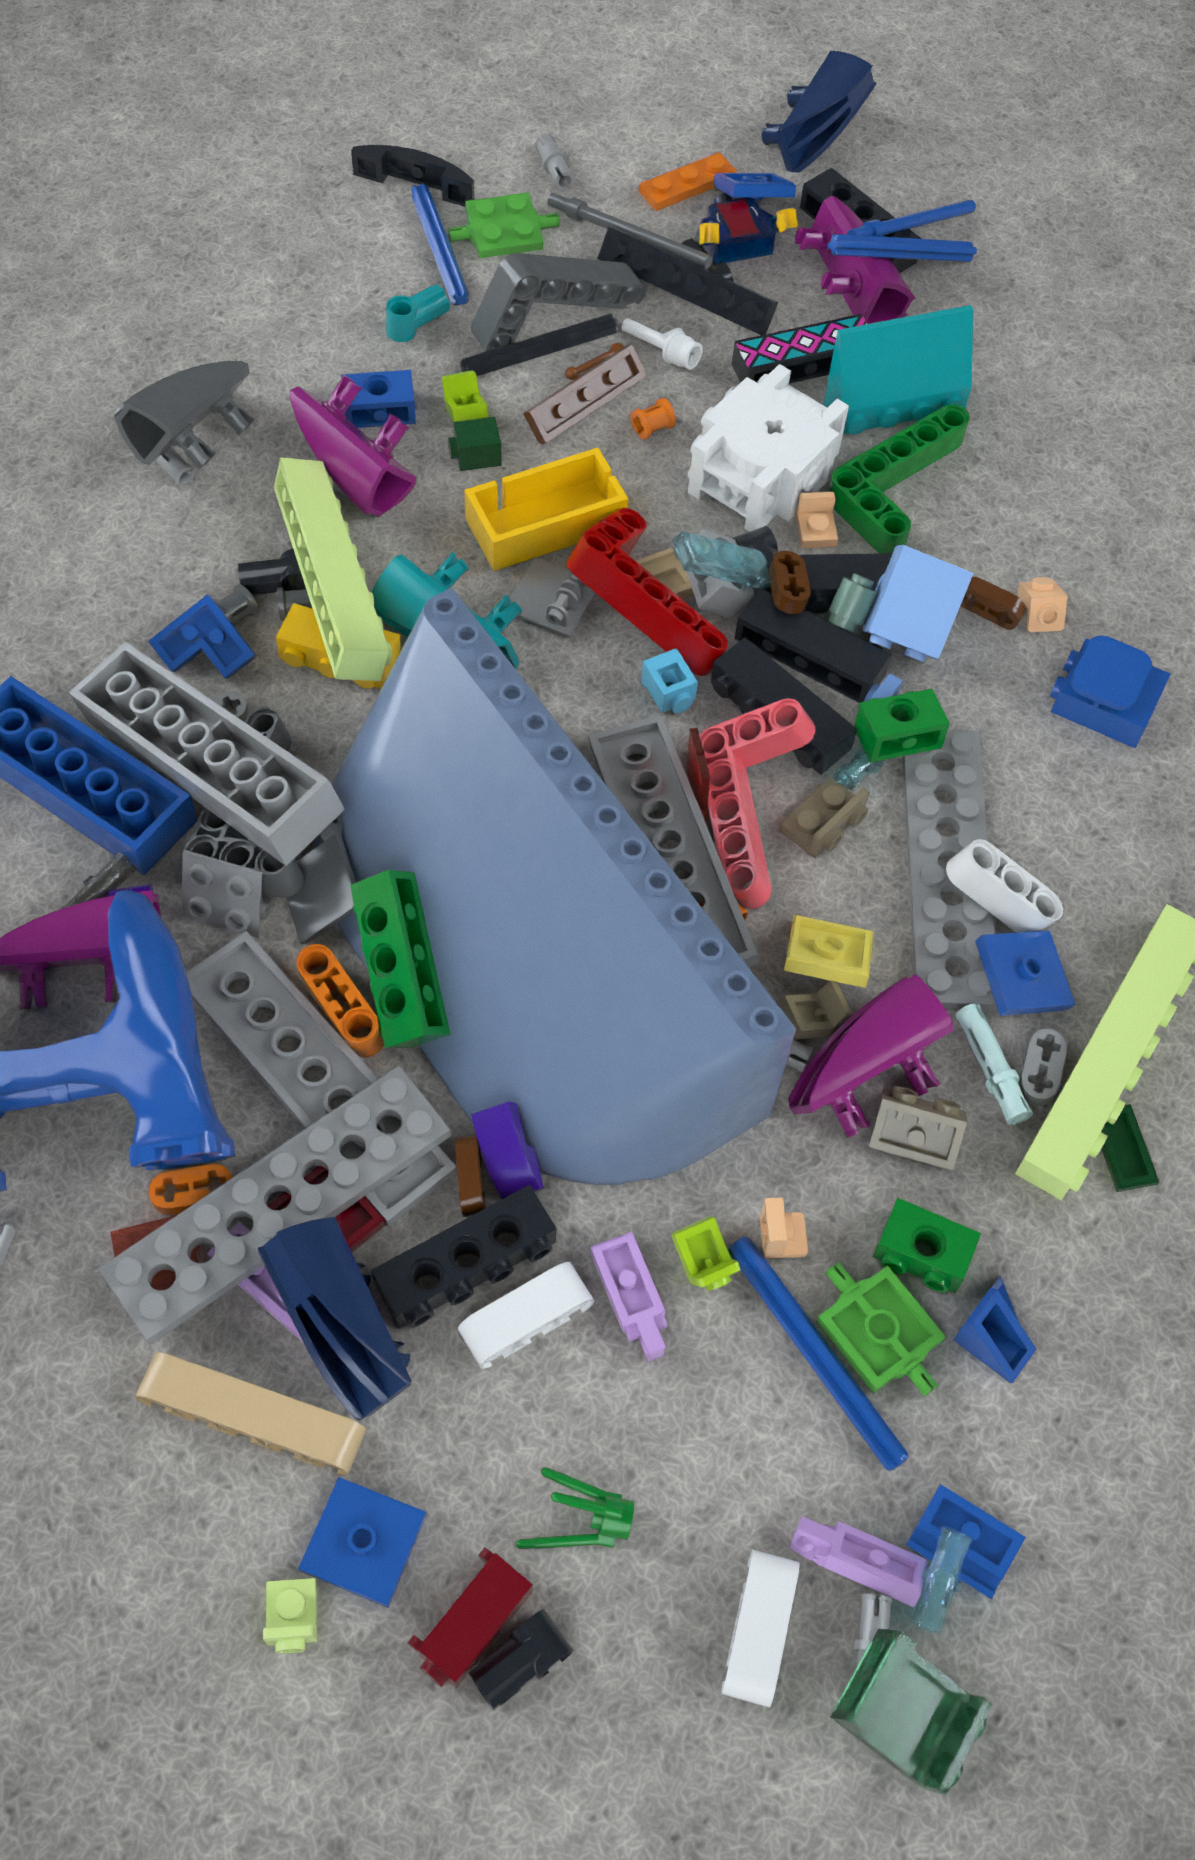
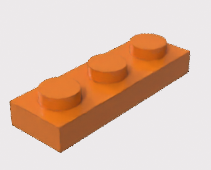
M718 152L639 183V193L655 211H658L715 188L714 174L737 173V170Z

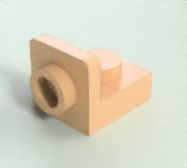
M834 492L799 494L795 518L801 549L837 547L838 535L833 515L835 504Z
M783 1197L765 1198L759 1216L764 1258L805 1257L808 1253L804 1214L801 1212L785 1213Z

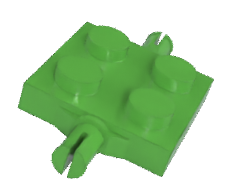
M529 192L465 201V211L468 218L467 226L449 227L448 232L451 242L470 239L471 243L476 247L479 258L542 250L543 238L541 229L560 227V220L557 212L539 215L533 207Z
M840 1262L835 1263L834 1267L831 1266L825 1272V1275L829 1277L841 1292V1295L833 1306L818 1316L816 1322L871 1392L875 1394L892 1380L906 1375L923 1394V1397L935 1390L939 1384L936 1383L921 1363L929 1352L943 1343L946 1336L887 1265L871 1278L858 1282L852 1279Z

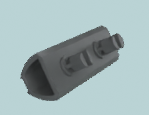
M221 361L199 365L172 374L142 389L123 402L124 408L114 414L116 424L125 443L142 464L147 465L154 462L171 446L175 447L177 445L185 451L184 453L200 470L216 453L193 434L192 429L211 412L221 413L224 420L240 435L255 420L239 404L237 405L232 397L234 391L250 374L249 366L243 361Z

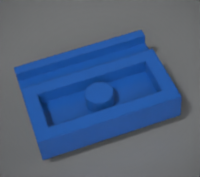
M939 1484L906 1545L992 1599L999 1583L1003 1580L1026 1537L942 1484Z

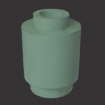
M856 573L853 574L851 579L843 577L829 608V611L832 613L828 621L848 631L856 632L858 625L864 624L878 592L872 589L874 582Z

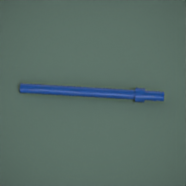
M966 200L882 222L877 219L863 223L861 227L850 229L847 235L883 237L884 235L972 213L975 211L976 204L973 200Z

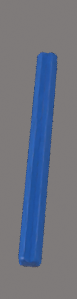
M834 234L831 237V242L827 244L828 249L831 250L834 256L970 262L973 259V255L977 254V248L973 247L972 242Z
M748 1237L738 1239L728 1249L730 1256L733 1260L738 1261L743 1274L884 1468L892 1471L901 1466L908 1459V1452L753 1241Z

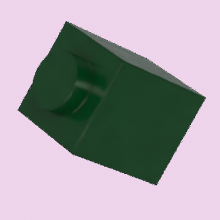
M495 417L453 422L454 437L448 438L450 459H457L460 471L502 466L501 439Z

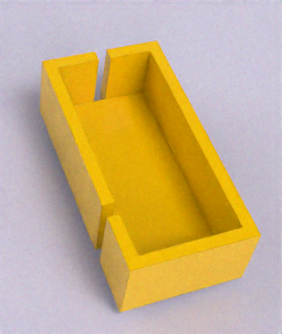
M598 447L503 477L502 509L499 510L498 485L495 480L464 490L465 519L493 571L576 545L587 529L620 508H628L629 498L616 476H611L612 470Z

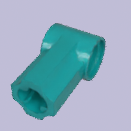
M435 284L411 297L403 295L391 297L386 303L387 336L396 342H407L415 337L417 328L450 311V301L446 297L444 289Z

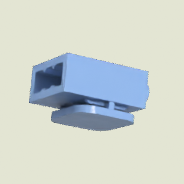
M896 546L886 572L878 581L875 589L878 593L866 617L862 631L871 634L869 642L887 649H891L892 644H896L906 648L904 656L925 663L927 657L939 659L974 573L908 546Z

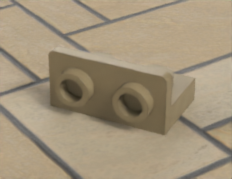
M829 777L780 824L779 831L814 858L824 849L831 852L843 838V831L849 825L853 828L857 827L867 815L869 809L866 807L870 792L862 788L854 795L832 777Z
M895 1086L893 1091L883 1089L869 1140V1147L953 1171L967 1125V1115L965 1111L960 1110L961 1106L956 1102L943 1098H936L935 1102L920 1099L917 1092L904 1087Z

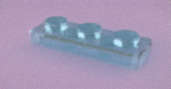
M680 531L672 540L684 571L762 589L770 582L769 571L766 566L767 561L757 549Z

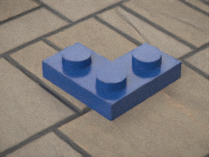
M209 594L200 599L148 641L171 672L181 669L204 651L222 676L228 679L257 657L256 653Z

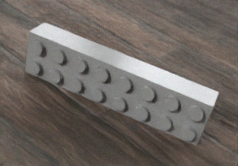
M127 642L121 645L69 692V695L91 725L164 778L189 793L193 799L285 866L345 810L329 779Z

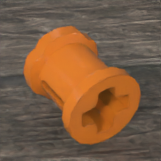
M664 397L657 399L653 406L644 410L638 408L630 413L632 427L642 440L649 438L651 433L662 428L671 429L676 425L674 409L671 403Z

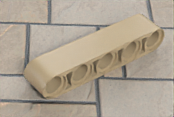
M162 1352L154 1353L135 1395L138 1401L151 1407L152 1402L165 1407L164 1412L194 1422L195 1418L208 1422L207 1427L234 1437H237L238 1433L251 1437L250 1443L280 1453L281 1449L295 1453L293 1457L295 1459L320 1468H324L325 1464L338 1469L337 1474L348 1476L366 1431L363 1425L342 1415Z

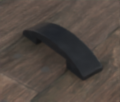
M391 145L354 146L351 150L353 175L383 183L389 175L420 185L423 183L428 187L441 190L443 201L464 207L465 201L475 200L474 180L463 170L442 158L419 150Z

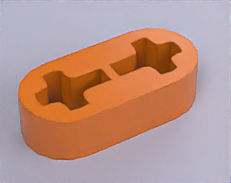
M220 1164L171 1170L160 1173L153 1178L149 1185L148 1194L153 1207L158 1212L164 1215L180 1214L210 1194L208 1188L195 1189L210 1185V1178L218 1177L220 1183H226L233 1177L231 1172ZM174 1184L177 1191L189 1189V1191L175 1193L174 1201L166 1202L161 1195L158 1196V1194L165 1193L166 1185Z

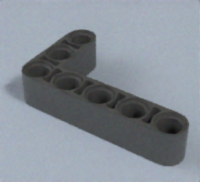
M512 253L502 259L472 321L471 332L486 352L514 343L533 302L626 309L628 308L626 305L634 302L636 304L641 303L645 297L646 288L626 263Z
M262 707L249 714L245 720L246 724L289 752L292 744L291 736L280 716L273 708ZM206 807L203 808L184 850L263 872L262 895L287 898L300 891L304 884V875L295 859L285 866Z

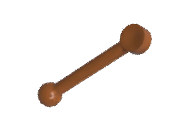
M614 343L611 345V350L576 368L568 367L565 371L566 378L569 380L576 379L578 374L599 364L624 346L621 343Z

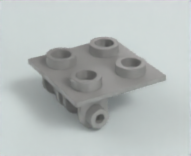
M535 557L510 596L511 603L516 601L523 610L517 617L570 638L596 593L573 575L570 570Z
M184 850L182 865V915L193 918L196 921H203L230 929L237 933L247 931L251 936L258 938L260 919L265 920L270 910V905L264 903V899L261 898L263 872Z

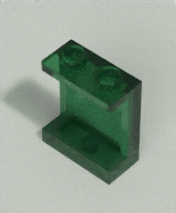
M878 1628L830 1718L922 1789L945 1795L959 1781L963 1773V1762L973 1742L980 1738L986 1728V1717L992 1707V1703L984 1697L969 1694L914 1650L917 1643L904 1632Z

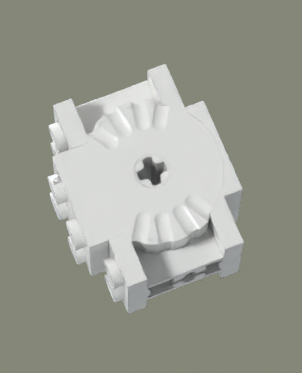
M780 364L769 374H764L758 383L746 377L737 387H731L725 394L724 399L715 407L708 408L701 420V426H703L702 434L694 440L690 449L692 460L688 471V493L698 500L707 493L746 518L744 529L749 532L766 526L776 515L789 522L795 516L799 494L819 492L830 481L834 458L839 454L849 405L836 399L827 408L790 386L791 371Z

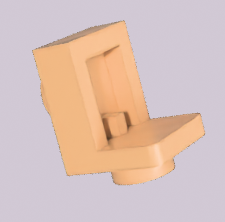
M1035 577L1032 579V582H1019V598L1028 608L1026 623L1028 631H1062L1065 625L1068 595L1056 581L1048 577Z

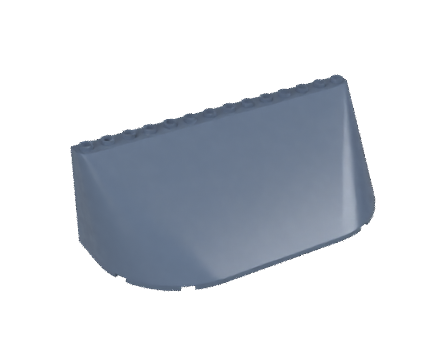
M450 588L433 596L426 602L332 782V786L345 809L340 814L343 824L341 836L355 881L359 882L386 870L415 872L451 1034L418 1046L472 1124L471 1114L507 1101L517 1103L526 1145L535 1147L540 1172L572 1182L593 1185H621L624 1182L640 1181L648 1178L652 1180L682 1170L771 1116L796 1028L456 592ZM320 835L313 840L312 850L324 842ZM354 912L336 925L368 971L366 958L361 947L362 940L357 916Z

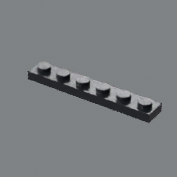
M608 226L597 259L626 263L641 280L759 335L767 333L778 305L777 301L618 228Z

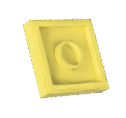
M794 915L784 971L866 988L869 979L874 932Z

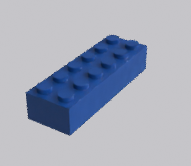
M10 676L0 685V778L143 876L198 821L189 793L14 677Z

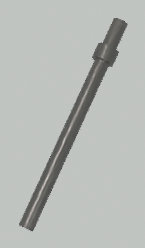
M551 193L548 197V205L566 212L569 218L577 221L586 220L608 229V226L618 228L705 269H708L712 264L713 258L711 255L590 208L585 201L574 197L568 199L555 193Z

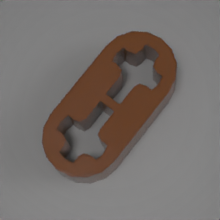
M777 552L773 557L768 572L773 602L779 610L785 613H801L806 607L811 592L804 559L794 552Z
M978 577L971 578L960 607L1007 630L1016 628L1026 613L1025 604L1019 597Z
M476 1134L455 1137L458 1190L463 1217H470L486 1208L482 1155Z

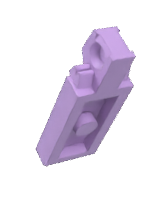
M629 1232L591 1246L590 1254L623 1333L625 1332L628 1341L639 1339L648 1362L665 1356L664 1349H666L660 1330L667 1328L665 1320L666 1311L633 1233Z
M802 1516L790 1545L791 1550L809 1560H813L819 1566H823L828 1570L907 1605L915 1607L920 1597L928 1564L925 1558L838 1521L837 1526L822 1525Z

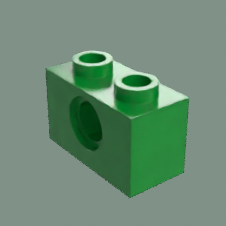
M933 689L860 702L854 727L857 728L856 734L871 763L941 749L950 722Z
M897 1197L872 1257L880 1260L883 1268L888 1265L895 1274L904 1275L908 1272L923 1279L922 1283L933 1291L947 1293L949 1290L956 1293L965 1279L981 1233ZM915 1244H927L933 1250L934 1256L927 1257L920 1254Z

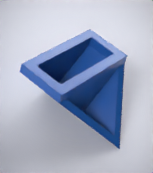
M1000 1275L953 1341L1009 1383H1013L1036 1351V1347L1020 1325Z

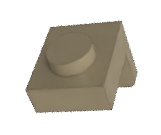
M828 981L817 993L785 995L777 1003L796 1028L793 1040L832 1035L852 1015L838 982Z

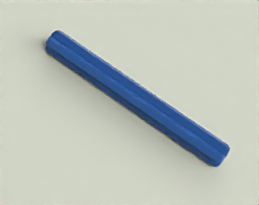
M423 183L420 186L414 185L411 189L413 193L412 199L451 303L455 306L467 304L469 293L430 190Z

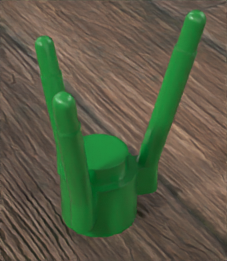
M544 1467L541 1470L542 1476L595 1498V1501L559 1492L551 1494V1499L554 1502L592 1512L590 1528L599 1530V1533L519 1539L516 1542V1547L518 1549H541L601 1545L613 1548L615 1538L628 1540L634 1513V1501L622 1499V1494L604 1491L566 1474Z

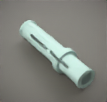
M973 1003L961 1008L955 1016L987 1079L985 1085L989 1093H994L1008 1125H1016L1026 1121L1033 1115V1112L1018 1085L1020 1078L1016 1070L1011 1069L980 1004L976 1005Z

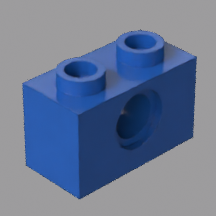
M411 370L344 374L355 381V384L362 387V390L359 391L345 412L346 419L357 428L384 426L390 414L402 420V423L405 425L416 424Z

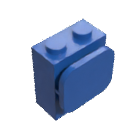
M1104 635L1095 636L1091 640L1086 638L1079 652L1072 649L1063 670L1069 672L1067 677L1058 676L1049 696L1056 699L1051 712L1136 748L1171 673L1152 666L1151 658L1144 651Z

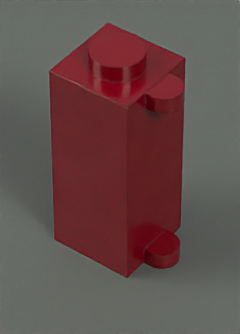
M485 1547L478 1556L486 1564L426 1639L421 1641L417 1636L413 1635L407 1642L425 1660L419 1667L421 1671L441 1688L447 1681L456 1689L533 1593L532 1583L498 1554H493Z

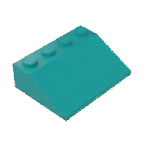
M967 305L839 329L837 331L823 405L828 408L836 399L849 405L843 434L855 435L867 429L877 427L890 428L897 423L913 420L917 422L949 404L959 405L966 409L972 388V306Z

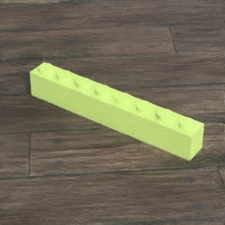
M280 457L274 490L334 677L341 680L381 681L385 665H389L391 662L392 648L390 642H386L383 634L382 618L376 614L373 593L368 591L365 582V570L358 563L357 548L355 544L351 543L348 522L343 520L341 514L340 500L335 497L333 492L332 477L328 476L323 461Z
M1166 904L1015 1172L1016 1175L1060 1200L1063 1199L1069 1189L1075 1192L1079 1190L1089 1172V1169L1083 1166L1087 1156L1090 1155L1096 1158L1108 1137L1101 1130L1106 1121L1112 1125L1116 1122L1126 1104L1119 1099L1124 1089L1131 1092L1143 1072L1141 1068L1137 1067L1141 1057L1147 1060L1151 1057L1161 1039L1154 1035L1158 1025L1166 1028L1177 1009V1006L1171 1003L1175 994L1183 997L1194 978V975L1188 973L1191 964L1195 965V918Z

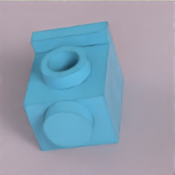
M677 648L643 661L641 683L644 688H647L661 713L671 709L674 713H681L691 707L696 699L698 681Z

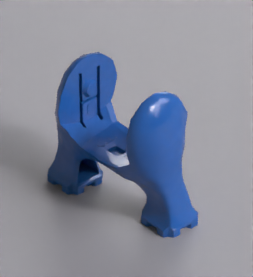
M132 890L116 892L108 910V944L120 999L97 1033L41 1048L0 1051V1119L9 1111L56 1103L64 1104L76 1102L79 1099L119 1093L127 1099L136 1115L133 1144L129 1148L130 1167H146V1170L150 1171L167 1170L196 1163L223 1161L236 1157L234 1140L230 1138L219 1120L202 1069L192 993L179 946L146 895ZM0 1169L1 1192L7 1190L5 1173Z

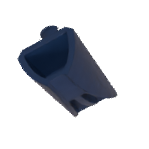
M830 51L808 86H791L792 90L787 92V101L790 107H794L784 124L766 123L767 128H762L761 135L765 145L779 144L787 171L799 173L804 170L846 128L877 84L874 82L871 72L873 65L860 57L846 52Z
M335 1217L303 1222L276 1232L277 1235L265 1245L257 1248L258 1254L308 1353L332 1392L352 1417L360 1421L371 1416L408 1388L412 1380L406 1369L410 1362V1354L398 1352V1349L405 1345V1343L392 1340L368 1289L371 1275L361 1274L360 1272L366 1265L356 1263Z

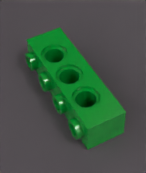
M386 870L351 884L353 910L357 916L362 940L361 947L366 958L370 977V989L374 996L381 1030L380 1034L383 1038L385 1049L412 1048L451 1035L415 872Z

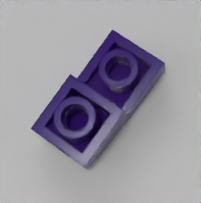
M507 1101L471 1114L485 1164L501 1199L528 1185H531L534 1192L544 1189L535 1147L526 1145L517 1103Z

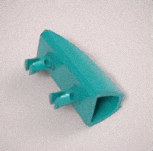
M451 552L432 575H429L403 554L395 556L384 569L371 591L374 596V608L377 616H380L385 623L409 637L426 602L454 585L469 570L468 565L462 558L458 560L455 553ZM505 594L486 617H479L472 610L470 612L513 667L517 669L520 662L511 642L502 636L501 633L523 610L516 601L511 603L509 596Z

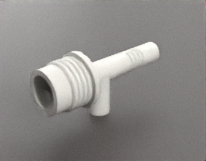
M626 318L622 323V331L663 349L662 357L668 364L673 363L676 366L685 367L690 370L695 368L703 353L702 345L694 341L693 338L686 336L681 328H675L662 334L629 318Z

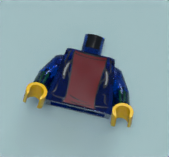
M721 193L715 197L713 204L708 207L707 217L701 220L695 235V242H698L703 247L709 246L711 256L716 263H730L773 255L776 234L786 231L787 228L798 227L796 209H782L776 212L777 216H773L761 209L753 198L747 197L733 200L730 195Z

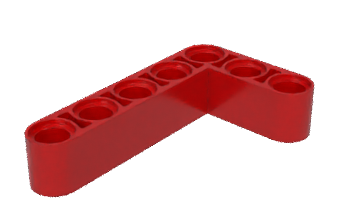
M620 508L587 529L567 560V567L571 573L664 651L668 652L677 648L693 674L698 676L708 675L713 668L714 661L722 656L727 649L728 640L720 630L629 556L647 528L645 519L635 510Z

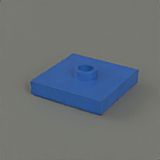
M775 173L714 174V187L732 197H744V199L749 198L752 200H762L763 197H795L796 185Z
M1050 931L984 934L975 941L1000 1016L1064 1011L1076 1005Z
M338 1477L298 1570L301 1573L389 1608L427 1513Z

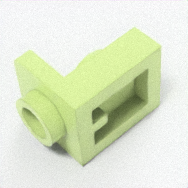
M316 1578L266 1582V1628L263 1629V1640L268 1646L275 1645L276 1653L291 1654L306 1651V1643L317 1642Z

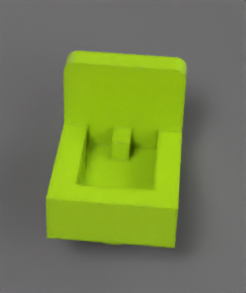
M473 370L442 376L441 382L445 408L453 422L489 417L487 403L479 393L477 375Z
M708 1216L670 1233L691 1284L705 1287L706 1290H714L731 1282L730 1275L741 1270L738 1261L730 1258L715 1217Z

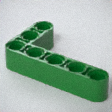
M955 404L943 406L833 471L828 492H834L835 494L834 510L878 553H893L896 546H906L911 528L909 517L883 492L958 449L963 443L970 416L968 411L962 406Z

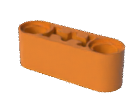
M312 944L305 947L299 953L296 965L307 989L338 1034L359 1057H370L377 1054L383 1048L384 1042L380 1034V1024L374 1011L328 947L321 944ZM320 965L327 966L326 970L322 973L311 974L315 967ZM337 989L341 998L350 1007V1010L344 1013L339 1002L332 997L331 992ZM361 1028H372L371 1032L363 1038L353 1037L355 1032Z

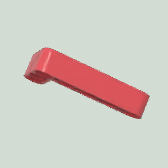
M782 699L709 727L699 735L697 740V753L717 853L735 898L744 907L749 909L759 908L769 900L771 882L746 768L801 748L813 739L815 725L801 704L795 699ZM752 880V882L749 884V886L746 887V888H744V886L746 885V883H748L749 881Z

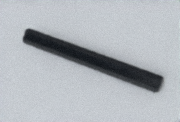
M610 313L469 356L460 361L461 372L473 370L477 376L616 334L618 332V320L614 314Z

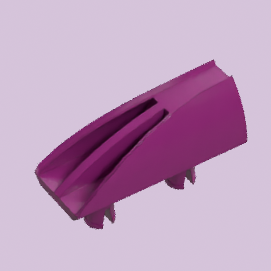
M830 196L825 199L812 227H800L795 235V244H801L799 250L817 249L829 272L824 273L821 280V289H827L825 295L842 294L852 314H862L867 324L907 316L906 312L911 302L916 298L890 258L832 255L831 250L827 247L828 242H831L832 235H847L850 229L861 227L863 222L838 198Z
M344 374L327 401L299 386L291 389L289 399L307 443L318 461H323L326 472L332 477V480L366 515L372 513L380 517L406 498L416 485V477L397 462L391 453L405 432L408 431L409 426L402 423V420L393 414H390L376 439L371 440L346 419V409L351 405L359 391L362 390V387L355 384V381Z
M153 890L138 892L147 896L161 917L158 894H154ZM114 896L89 900L59 909L36 918L0 938V971L14 970L19 972V1009H31L33 995L36 1007H48L46 1002L45 971L49 970V968L92 964L104 965L105 1002L116 1003L118 988L108 944V910Z
M917 974L909 979L907 977L901 979L860 1008L817 1051L800 1075L788 1098L789 1108L796 1115L812 1113L822 1106L830 1104L845 1132V1136L848 1138L858 1134L856 1125L862 1129L870 1127L871 1123L867 1120L854 1097L853 1091H855V1087L895 1064H900L913 1090L919 1094L918 1096L928 1093L927 1088L940 1085L922 1051L925 1049L924 1047L954 1031L951 1017L937 996Z

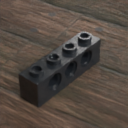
M832 167L803 184L800 209L814 220L823 201L830 196H834L842 201L863 223L876 219L882 222L895 218ZM910 229L883 236L922 239ZM890 258L899 273L917 263L915 259Z
M528 1185L372 1269L373 1284L398 1329L407 1324L411 1328H415L430 1320L434 1316L433 1310L449 1302L451 1306H454L470 1298L474 1294L473 1288L489 1280L491 1284H495L504 1280L514 1271L513 1266L528 1258L530 1262H535L548 1255L553 1249L552 1245L556 1243L557 1228L531 1185ZM509 1232L514 1234L518 1240L510 1246H503L498 1244L495 1238L501 1233ZM463 1254H473L479 1259L474 1266L468 1268L461 1267L455 1262ZM424 1275H432L439 1279L438 1284L432 1289L424 1290L415 1285L416 1281Z

